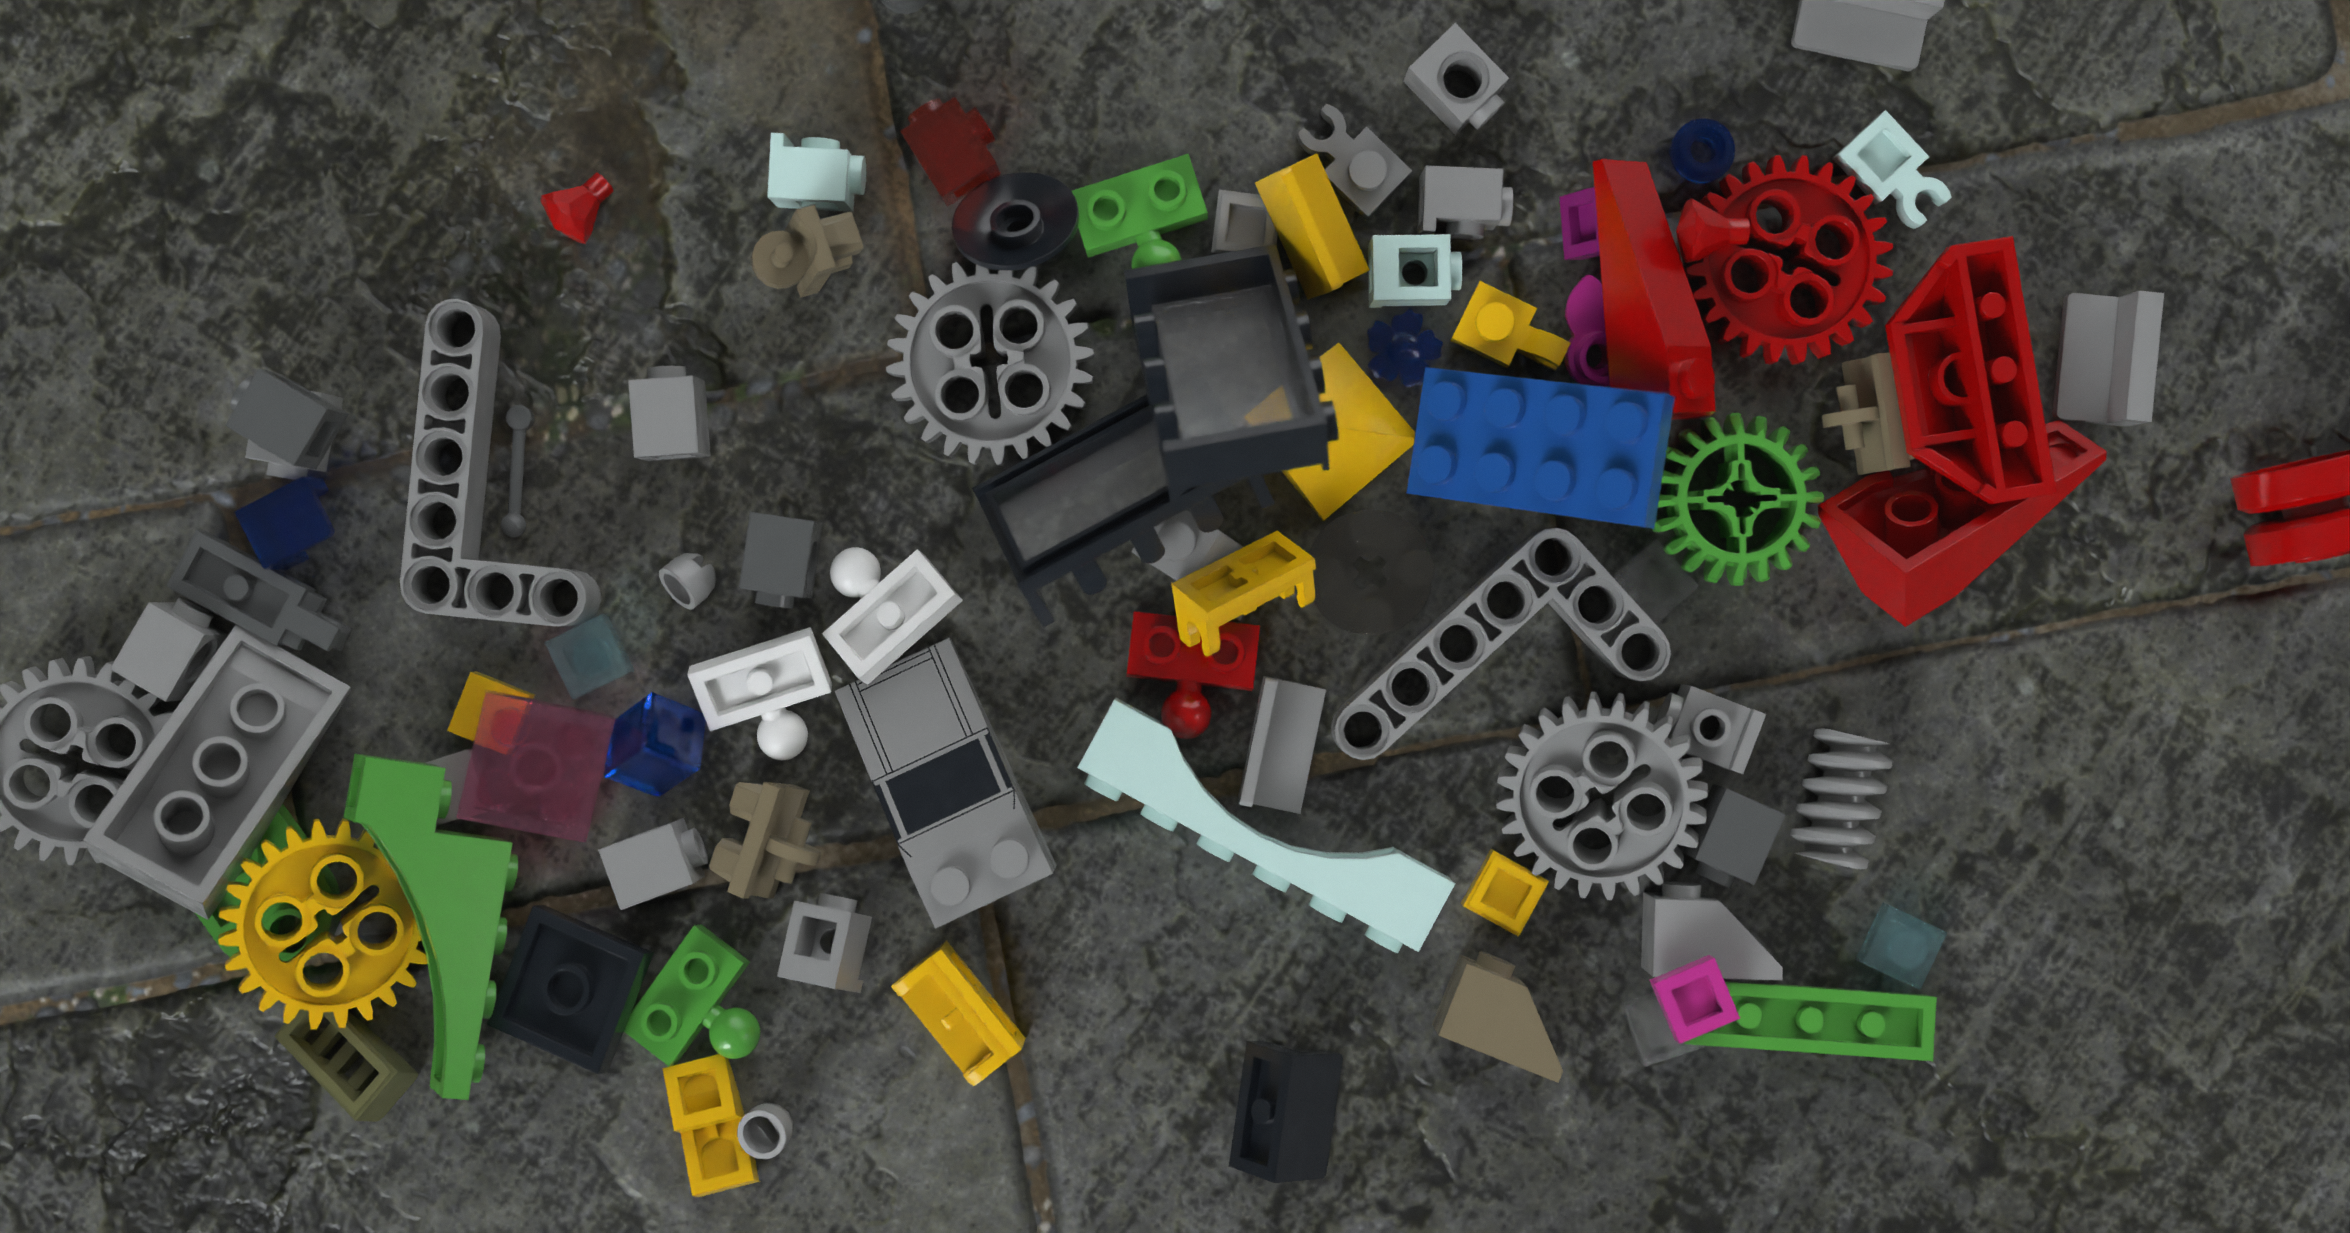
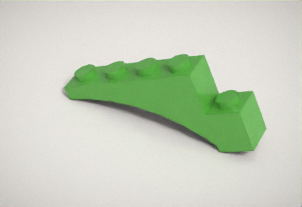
M355 753L344 818L354 823H360L394 871L414 914L426 953L433 994L434 1049L430 1088L442 1098L469 1100L471 1082L479 1083L484 1070L485 1046L478 1044L482 1019H490L495 1006L496 983L493 980H489L493 955H501L506 942L507 919L500 917L504 891L511 892L516 882L518 856L517 854H511L513 843L499 837L435 829L437 818H446L451 803L452 783L449 780H444L446 768L428 763Z

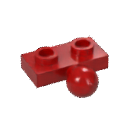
M1134 611L1127 677L1177 682L1176 691L1171 693L1162 705V723L1170 728L1173 735L1177 738H1196L1205 732L1212 717L1210 704L1205 696L1201 694L1202 685L1253 690L1260 625L1227 622L1219 626L1220 649L1218 652L1206 657L1202 649L1201 636L1200 643L1192 647H1188L1180 640L1176 616Z

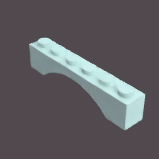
M1118 698L1114 699L1078 766L1079 769L1089 774L1084 784L1114 801H1118L1122 792L1145 804L1140 814L1150 821L1174 832L1177 824L1181 823L1201 834L1196 844L1204 850L1228 862L1231 861L1234 853L1257 865L1252 874L1258 879L1283 892H1286L1292 883L1313 895L1309 902L1312 908L1341 923L1346 914L1355 917L1369 925L1364 934L1365 936L1396 953L1400 951L1403 944L1419 952L1455 885L1448 876L1394 847L1368 852H1322L1293 846L1255 830L1230 813L1202 785L1184 758L1177 739L1170 728L1161 721Z

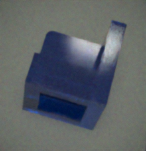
M302 476L234 512L264 569L288 570L309 559L305 550L334 535L335 529L318 498L329 491L323 479Z
M651 692L611 723L604 777L652 796H662L701 769L706 723L703 712Z

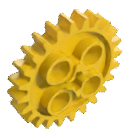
M342 818L335 835H326L320 819H314L311 828V838L302 840L299 833L292 826L286 827L288 846L279 849L274 843L264 839L261 842V846L267 860L263 864L247 858L241 861V867L251 878L249 883L229 881L226 886V890L241 901L240 905L221 907L219 910L220 918L237 923V928L228 930L218 937L219 945L239 946V952L225 961V968L227 971L247 968L249 973L239 984V991L243 994L261 986L264 992L259 1001V1010L264 1012L278 1000L285 1003L283 1022L289 1024L296 1017L299 1010L302 1009L308 1011L311 1029L318 1028L324 1012H333L339 1028H345L348 1019V1009L355 1007L369 1021L373 1019L371 1000L379 997L385 1003L394 1007L397 1001L391 986L397 981L405 986L414 988L417 982L412 973L407 969L410 962L427 964L425 951L417 947L418 941L422 940L412 909L394 871L378 847L374 845L373 839L365 829L358 839L351 837L348 819ZM339 861L349 864L355 870L356 878L353 885L347 891L341 894H330L319 887L317 877L319 871L325 865ZM375 885L379 888V893L375 897L343 916L340 920L343 932L340 935L334 937L328 931L322 932L289 961H282L279 958V954L284 949L299 942L316 930L318 927L317 912L325 909L330 915L338 914L369 886ZM280 902L293 904L302 915L299 925L293 931L278 935L265 928L262 923V916L269 906ZM373 912L387 913L395 920L393 934L381 943L372 944L366 942L358 935L360 921L366 915ZM318 953L335 955L342 963L339 975L328 983L318 984L311 982L303 973L304 965L310 957Z

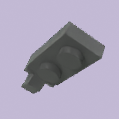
M196 530L167 584V587L276 646L287 645L295 650H301L305 641L308 640L326 651L331 649L341 651L353 629L332 616L321 612L327 599L315 593L316 589L205 530Z

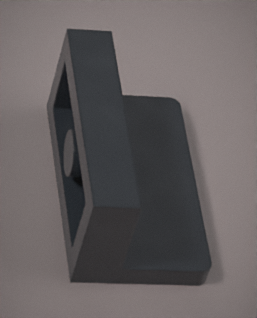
M1264 1040L1247 1041L1229 1167L1273 1183L1324 1178L1327 1173L1343 1062L1342 1054L1333 1051L1300 1052Z

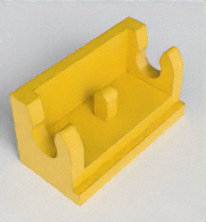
M1277 530L1171 583L1180 640L1188 647H1192L1200 643L1201 636L1204 655L1208 657L1220 649L1219 626L1241 615H1247L1257 610L1258 606L1278 596L1283 599L1288 598L1294 594L1295 585L1299 606L1303 608L1313 603L1315 600L1313 570L1316 569L1315 558Z
M947 940L891 986L897 995L902 997L973 1087L1022 1050L1026 1039L1025 1036Z

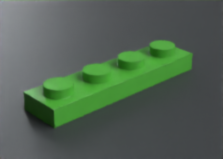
M1724 980L1740 1019L1684 1042V1044L1933 1061L1937 997L1923 994Z

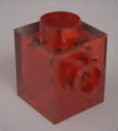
M953 97L944 104L939 98L923 104L909 115L908 121L910 125L900 131L947 207L966 196L980 184L1001 174L996 161L986 147L996 140L977 108L974 107L965 113L956 97Z

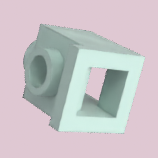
M771 133L767 197L778 208L800 209L815 204L817 210L853 212L854 194L863 195L865 192V156L851 155L848 150L840 149V142L834 139L819 137L802 138L801 147H794L784 133Z
M1451 234L1372 236L1368 244V267L1370 269L1368 271L1369 308L1446 305L1451 300V290H1461L1462 255L1461 252H1451ZM1409 263L1420 265L1425 272L1424 282L1419 285L1407 283L1402 275L1403 267Z

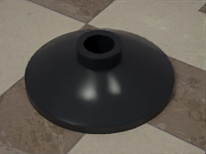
M1031 172L1005 174L980 184L962 199L953 215L952 233L959 251L971 262L993 270H1020L1036 266L1051 259L1069 244L1078 228L1079 209L1072 191L1053 177Z

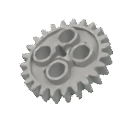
M957 262L952 263L954 282L946 286L938 277L933 274L930 275L928 278L934 295L927 299L920 294L911 292L909 297L918 308V313L915 317L897 314L895 320L908 331L906 338L890 339L887 343L891 349L903 354V361L886 367L887 373L892 376L905 378L906 384L891 393L892 397L896 401H914L915 405L908 410L904 420L908 424L917 423L924 419L929 422L921 437L926 443L929 444L942 434L947 436L944 444V454L946 456L952 457L961 445L964 444L968 446L969 463L977 465L984 449H991L995 463L998 466H1004L1006 450L1014 446L1017 453L1025 460L1030 457L1028 441L1036 438L1046 448L1053 445L1047 431L1052 424L1066 431L1072 429L1067 417L1062 413L1066 406L1075 409H1085L1086 403L1073 390L1075 385L1093 384L1094 380L1092 375L1078 369V363L1095 357L1094 350L1088 347L1076 346L1075 344L1076 340L1089 332L1087 323L1068 324L1067 319L1077 309V303L1074 299L1056 305L1053 301L1060 289L1059 282L1054 279L1043 288L1038 289L1036 287L1038 270L1034 266L1029 267L1023 276L1018 279L1014 277V270H999L998 274H991L990 269L977 264L975 275L967 277L963 268ZM984 306H990L993 310L994 347L1001 357H1008L1007 364L997 366L996 370L998 392L1001 401V416L997 419L991 418L989 414V382L987 374L981 367H975V360H981L986 355L981 321V309ZM1016 312H1028L1038 322L1034 337L1022 344L1006 340L1003 334V325L1006 319ZM955 317H963L970 320L974 328L973 336L966 346L959 349H948L942 345L940 332L944 323ZM1025 374L1039 378L1043 385V394L1039 402L1028 408H1020L1010 402L1008 392L1013 380ZM960 380H969L978 387V402L969 412L962 414L953 413L947 408L945 401L946 392L953 383Z
M91 656L81 657L77 659L73 674H71L65 660L59 658L49 661L48 678L36 666L22 670L26 689L13 681L0 685L1 694L7 701V704L0 702V812L2 814L0 817V832L12 826L19 830L14 844L16 850H20L37 840L40 841L39 860L46 861L52 858L60 847H64L65 859L68 865H75L80 862L87 848L83 838L100 816L99 813L91 808L88 801V792L93 784L102 785L115 795L125 781L124 777L101 767H91L77 773V762L75 760L54 754H38L28 751L23 747L25 739H29L33 743L59 754H66L83 748L82 759L86 762L132 770L174 712L168 711L160 714L155 707L162 699L151 693L143 695L139 692L140 687L127 679L123 682L119 681V674L110 670L114 661L107 662L100 672L95 674ZM50 704H57L63 707L70 716L71 726L65 737L51 733L46 727L44 715ZM113 724H122L134 733L136 746L131 756L120 755L110 746L108 735ZM29 765L38 766L48 774L50 790L46 797L37 796L27 789L24 782V772ZM93 858L96 863H101V861Z
M1597 692L1590 693L1587 710L1579 711L1577 705L1569 696L1565 697L1562 705L1563 717L1558 719L1551 711L1544 707L1540 710L1538 717L1542 728L1541 732L1526 724L1520 729L1519 737L1527 749L1509 745L1506 751L1505 759L1516 768L1501 769L1497 783L1513 791L1499 795L1496 806L1497 809L1515 813L1504 820L1502 832L1503 834L1522 833L1523 836L1516 843L1514 854L1516 857L1535 852L1537 856L1532 874L1537 876L1549 867H1552L1556 870L1554 888L1560 890L1571 877L1578 880V890L1581 898H1586L1593 883H1601L1606 899L1613 900L1616 883L1624 881L1629 891L1636 896L1639 895L1640 876L1644 874L1658 885L1664 883V871L1661 864L1663 861L1679 869L1684 866V855L1677 844L1696 848L1698 845L1699 834L1687 824L1697 825L1706 823L1707 810L1692 802L1708 797V784L1689 779L1703 771L1702 759L1693 757L1682 759V756L1691 747V738L1688 734L1672 740L1668 738L1673 718L1669 715L1660 719L1654 725L1648 722L1650 703L1644 701L1634 714L1625 712L1624 694L1618 693L1614 699L1611 709L1602 708ZM1613 741L1620 744L1626 750L1628 756L1621 763L1607 765L1600 762L1594 756L1592 749L1601 742ZM1642 764L1650 766L1651 770L1647 774H1640L1627 782L1624 781L1632 773V770ZM1549 776H1560L1571 783L1574 792L1565 798H1553L1542 791L1539 783ZM1596 787L1602 794L1614 789L1612 804L1608 805L1602 798L1588 804L1591 788ZM1652 794L1657 796L1664 803L1665 807L1656 815L1643 816L1635 812L1629 802L1637 795ZM1581 810L1567 825L1563 827H1556L1553 821L1555 819L1564 818L1575 811ZM1586 828H1597L1604 831L1609 836L1611 842L1601 849H1590L1583 846L1576 835Z

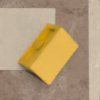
M1317 153L1255 182L1307 299L1332 292L1342 287L1343 283L1370 271Z

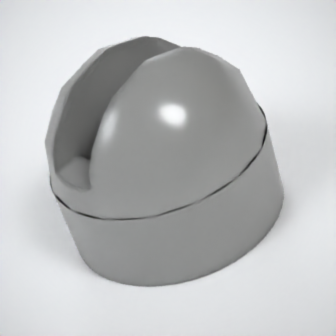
M684 553L671 560L659 570V577L666 591L677 603L690 610L694 609L709 596L716 583L714 567L712 564H708L701 568L704 558L698 553Z
M773 1103L757 1105L740 1120L737 1129L738 1141L744 1151L754 1158H773L790 1142L793 1121L789 1112L781 1105Z

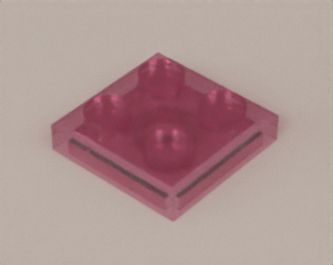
M485 689L456 818L586 843L614 727V715Z

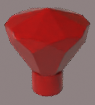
M595 173L582 186L541 195V203L556 230L578 243L586 244L592 234L600 204L614 190L602 175Z
M1694 199L1686 201L1676 229L1681 256L1685 263L1699 261L1726 244H1747L1750 236L1749 220L1747 218H1725Z

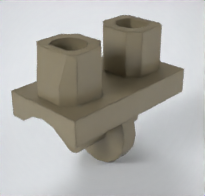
M814 204L796 209L784 231H772L759 239L751 255L752 269L757 278L766 286L782 289L789 288L798 283L797 289L800 298L819 293L832 273L849 269L853 264L852 256L860 254L863 250V243L851 211L820 220Z
M1890 352L1842 362L1845 386L1836 387L1840 412L1822 415L1823 428L1842 426L1845 449H1854L1858 475L1910 467V460L1915 457L1906 451Z
M739 782L736 784L729 807L730 814L750 821L744 842L734 838H722L715 846L709 864L710 870L730 882L727 890L728 893L743 899L749 898L751 895L774 898L780 881L792 884L799 863L813 866L818 865L821 851L805 844L812 822L801 818L810 792L809 790L793 784L763 782V784Z

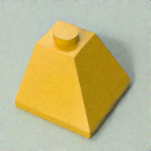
M1339 342L1320 356L1325 380V394H1321L1319 397L1321 402L1332 400L1339 430V440L1328 442L1330 470L1323 471L1320 464L1281 471L1323 521L1414 445L1415 431ZM1283 387L1243 420L1242 426L1247 427L1291 419Z

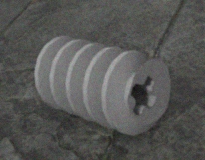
M1826 728L1815 729L1813 736L1830 747L1829 752L1809 754L1807 761L1823 771L1824 774L1823 777L1808 778L1802 781V786L1816 795L1818 799L1817 802L1801 803L1796 806V811L1812 821L1811 827L1791 829L1790 836L1806 846L1805 852H1797L1795 854L1854 869H1867L1870 861L1853 850L1854 846L1868 845L1875 842L1876 836L1860 826L1859 823L1863 820H1873L1881 817L1882 811L1867 802L1865 798L1868 795L1885 794L1887 792L1888 786L1873 777L1871 773L1873 770L1890 769L1893 767L1894 761L1877 750L1879 745H1887L1889 743Z

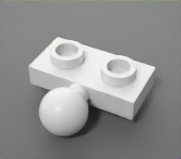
M858 547L845 549L834 558L831 564L830 578L834 587L845 596L852 598L860 597L861 599L822 634L858 679L867 685L963 601L928 558L918 549L881 582H879L881 577L880 564L877 558L866 549Z
M811 627L691 665L687 674L710 731L761 715L762 721L757 729V741L761 750L767 756L776 760H788L796 757L802 752L808 739V731L803 719L796 713L786 710L785 707L831 693L832 682Z

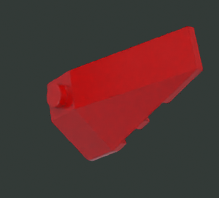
M1609 159L1593 161L1610 388L1664 393L1675 396L1671 420L1709 418L1716 412L1715 375L1712 367L1711 345L1647 162Z
M2057 420L2045 424L2057 489L2056 494L1989 504L1925 464L1924 469L1893 477L1889 470L1868 475L1819 504L1818 515L1860 591L1900 624L1907 627L1956 597L2106 461L2107 451L2063 421Z

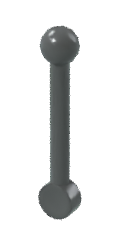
M522 405L511 407L506 415L508 425L513 428L508 514L502 519L501 529L506 536L511 538L519 537L526 529V521L521 516L526 431L532 427L535 418L532 410Z

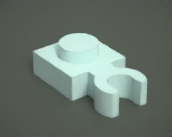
M1886 110L1879 114L1832 158L1849 177L1853 175L1856 178L1855 183L1866 195L1872 194L1874 196L1872 202L1875 205L1891 194L1896 199V212L1899 219L1912 229L1922 226L1927 221L1925 216L1916 208L1915 199L1918 194L1921 193L1929 196L1938 207L1952 198L1949 189L1943 182L1932 177H1922L1916 170L1929 156Z

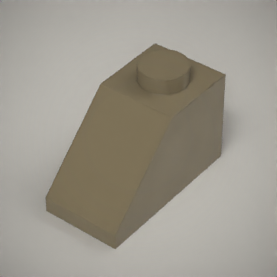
M1482 951L1479 952L1476 961L1459 955L1432 1023L1438 1036L1559 1083L1563 1069L1528 988L1518 977L1512 975L1515 965Z

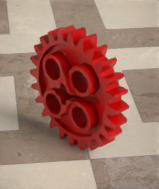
M1775 155L1768 160L1764 175L1760 167L1752 161L1742 168L1743 184L1731 174H1728L1719 181L1725 198L1709 192L1700 201L1703 205L1725 218H1747L1750 224L1748 242L1760 248V250L1745 249L1736 244H1726L1697 261V264L1684 269L1687 279L1699 280L1700 288L1693 292L1695 302L1706 301L1709 309L1701 318L1703 325L1711 324L1716 320H1719L1724 325L1717 340L1720 345L1736 336L1741 337L1740 357L1746 358L1752 355L1759 345L1763 346L1765 364L1769 365L1778 362L1783 348L1786 349L1792 365L1805 361L1807 345L1818 359L1831 354L1829 337L1840 346L1854 341L1852 331L1847 323L1860 328L1872 323L1873 320L1863 308V304L1878 305L1886 299V296L1880 290L1872 286L1873 282L1884 280L1893 275V270L1876 264L1878 256L1893 249V243L1874 240L1873 232L1887 223L1886 217L1866 218L1863 212L1871 205L1874 196L1870 194L1854 201L1849 194L1854 187L1856 178L1851 175L1835 185L1831 182L1833 163L1827 162L1812 175L1809 174L1808 157L1801 155L1793 162L1790 171L1787 172L1781 156ZM1759 204L1772 205L1780 213L1782 227L1778 234L1768 233L1758 224L1756 212ZM1819 229L1830 230L1839 239L1840 252L1836 259L1826 258L1817 249L1815 238ZM1784 248L1791 250L1789 261L1799 266L1786 274L1781 271L1783 260L1773 255ZM1735 262L1746 263L1755 271L1757 285L1753 293L1742 292L1733 284L1731 269ZM1812 272L1832 274L1836 276L1838 283L1836 286H1831L1824 278ZM1794 287L1805 288L1814 297L1816 306L1814 314L1810 319L1799 316L1792 309L1790 296Z

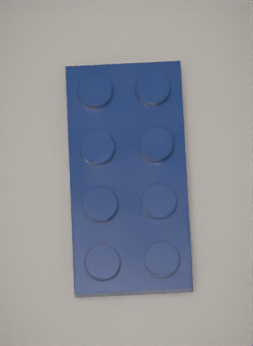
M1425 367L1407 494L1654 529L1675 396L1664 393Z

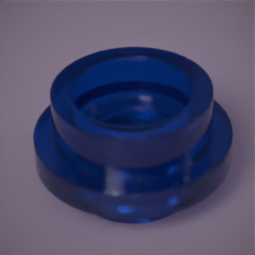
M1707 118L1695 119L1683 125L1674 135L1670 145V159L1673 167L1681 177L1694 183L1702 184L1717 180L1729 170L1735 157V143L1731 133L1721 123ZM1694 142H1704L1709 146L1711 150L1709 162L1701 163L1692 157L1691 146Z

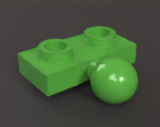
M1189 154L1072 190L1079 209L1078 229L1087 257L1089 258L1137 243L1138 248L1132 257V269L1182 260L1177 248L1170 242L1162 240L1161 234L1208 220V212Z
M702 924L694 925L631 1012L624 1032L669 1067L676 1065L704 1026L709 1029L711 1045L718 1054L730 1059L747 1056L756 1048L760 1040L761 1031L758 1020L746 1009L738 1007L724 1009L720 1004L750 961Z

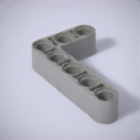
M460 299L444 300L435 305L430 311L425 324L400 574L401 594L410 607L425 614L554 627L582 625L594 617L601 603L600 589L596 581L587 573L574 569L479 560L501 340L500 326L496 318L486 309ZM470 315L475 322L474 336L468 344L457 347L452 338L454 324L460 318ZM463 378L468 385L469 396L462 408L452 411L446 402V392L452 382ZM455 441L462 450L463 459L456 472L447 475L440 466V454L447 444ZM447 504L456 515V525L453 532L448 537L442 539L434 529L433 520L439 508ZM438 568L446 572L450 583L448 594L440 602H436L430 596L427 588L429 576ZM501 574L510 579L514 589L512 601L503 609L496 606L490 597L491 584ZM564 580H568L573 584L578 594L577 605L568 615H562L553 604L554 590Z
M1560 528L1535 531L1522 540L1339 707L1331 723L1332 738L1337 746L1352 758L1365 760L1382 754L1547 603L1599 660L1618 677L1646 681L1659 676L1669 664L1671 656L1670 644L1661 629L1576 536ZM1546 539L1557 542L1565 554L1563 567L1553 576L1546 575L1540 571L1535 562L1536 548ZM1499 582L1511 585L1518 595L1517 609L1511 616L1504 619L1493 615L1487 604L1489 591ZM1590 586L1600 589L1606 596L1608 604L1605 615L1594 623L1584 619L1578 607L1580 595ZM1452 625H1459L1468 631L1471 636L1472 645L1470 652L1465 658L1460 661L1451 662L1443 656L1440 651L1439 642L1445 629ZM1633 634H1640L1649 644L1650 655L1644 666L1632 670L1622 659L1621 651L1628 637ZM1414 668L1424 678V693L1419 700L1412 704H1401L1392 693L1393 679L1403 669ZM1357 712H1369L1374 715L1378 723L1376 738L1367 746L1357 747L1350 745L1344 734L1346 721Z

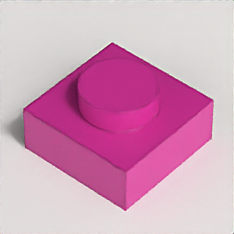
M1711 955L1650 979L1672 1035L1679 1044L1740 1019L1718 964Z

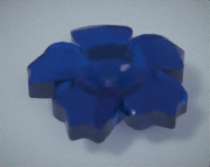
M1408 309L1402 315H1395L1392 318V328L1386 323L1377 320L1373 327L1367 330L1369 338L1368 349L1371 352L1379 353L1367 365L1375 379L1383 378L1388 382H1392L1397 377L1399 371L1400 380L1406 388L1422 385L1425 367H1429L1424 361L1439 359L1442 356L1441 347L1443 345L1441 340L1435 338L1432 330H1425L1419 334L1423 322L1422 314L1414 313L1411 309Z

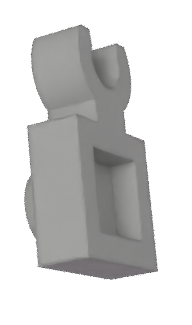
M1326 104L1321 109L1320 115L1331 125L1333 134L1325 140H1318L1303 128L1298 133V142L1307 153L1311 155L1317 153L1319 157L1326 156L1332 162L1325 169V172L1333 189L1367 220L1410 176L1412 170L1367 126L1353 140L1346 133V122L1342 113L1337 108Z

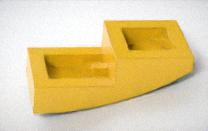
M716 1054L662 1068L674 1131L681 1134L692 1196L702 1197L760 1182L755 1158L746 1153L738 1141V1125L745 1115L729 1059Z

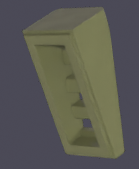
M300 1009L296 1017L289 1024L285 1023L274 1037L355 1121L377 1122L381 1120L414 1083L419 1074L403 1057L349 1011L345 1028H339L333 1012H324L322 1019L325 1016L330 1024L312 1045L309 1044L305 1039L314 1029L310 1027L308 1011ZM344 1036L347 1042L329 1061L325 1056L339 1039ZM362 1055L366 1060L349 1078L345 1074L346 1071Z

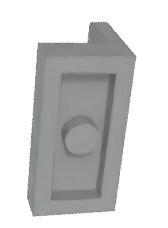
M1800 0L1791 44L1794 48L1904 71H1912L1919 64L1927 21L1944 7L1945 0Z
M2136 291L2121 297L2071 293L2064 297L2052 415L2056 420L2126 427L2152 422L2164 293Z
M1263 676L1238 794L1239 805L1252 807L1254 804L1298 814L1301 813L1326 689Z

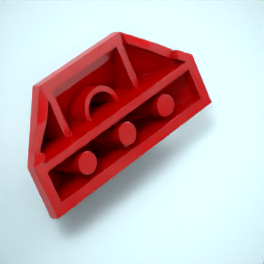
M2013 236L1946 247L1885 325L1906 451L1911 456L1989 504L2056 494L2057 489Z

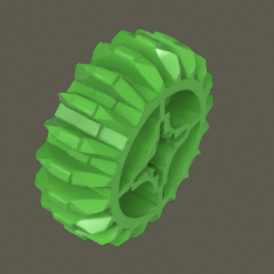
M1731 413L1726 416L1723 431L1714 417L1703 419L1700 428L1703 440L1691 429L1681 431L1678 437L1686 454L1678 449L1667 447L1665 462L1672 466L1674 470L1672 473L1663 470L1661 485L1666 486L1667 491L1666 495H1659L1658 508L1666 506L1668 518L1656 520L1654 529L1652 528L1655 533L1673 529L1676 535L1665 543L1663 551L1667 555H1673L1687 547L1689 551L1681 564V569L1685 572L1695 571L1706 560L1703 574L1704 580L1709 583H1717L1726 567L1727 579L1731 586L1744 585L1747 577V567L1751 576L1757 582L1769 580L1770 568L1768 560L1779 570H1788L1792 567V560L1785 546L1798 552L1808 550L1810 543L1798 530L1800 527L1817 529L1820 526L1821 519L1815 515L1805 513L1806 504H1818L1824 501V494L1822 492H1806L1805 481L1816 479L1820 475L1818 467H1808L1800 470L1797 462L1808 453V448L1804 444H1799L1785 451L1783 446L1789 438L1790 430L1784 426L1776 428L1766 439L1767 419L1763 416L1753 417L1746 431L1740 413ZM1724 447V463L1718 464V475L1713 486L1707 490L1688 491L1690 480L1698 465L1712 452ZM1745 450L1759 456L1770 466L1778 479L1780 488L1764 487L1757 482L1752 473L1751 461L1745 460ZM1731 483H1734L1736 493L1746 494V497H1762L1763 501L1747 503L1746 507L1736 508L1740 514L1736 517L1735 507L1724 505V502L1710 503L1707 501V498L1723 496L1724 492L1734 491ZM1781 508L1778 522L1771 534L1762 543L1747 551L1746 537L1753 536V524L1758 514L1765 509ZM1689 510L1707 512L1715 518L1719 526L1720 538H1726V551L1715 547L1703 538L1695 528Z

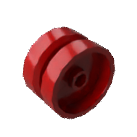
M2350 450L2283 463L2230 477L2238 510L2248 514L2282 510L2283 513L2281 517L2253 524L2243 533L2251 566H2266L2294 561L2295 563H2305L2350 554V502H2348L2347 498L2350 495Z

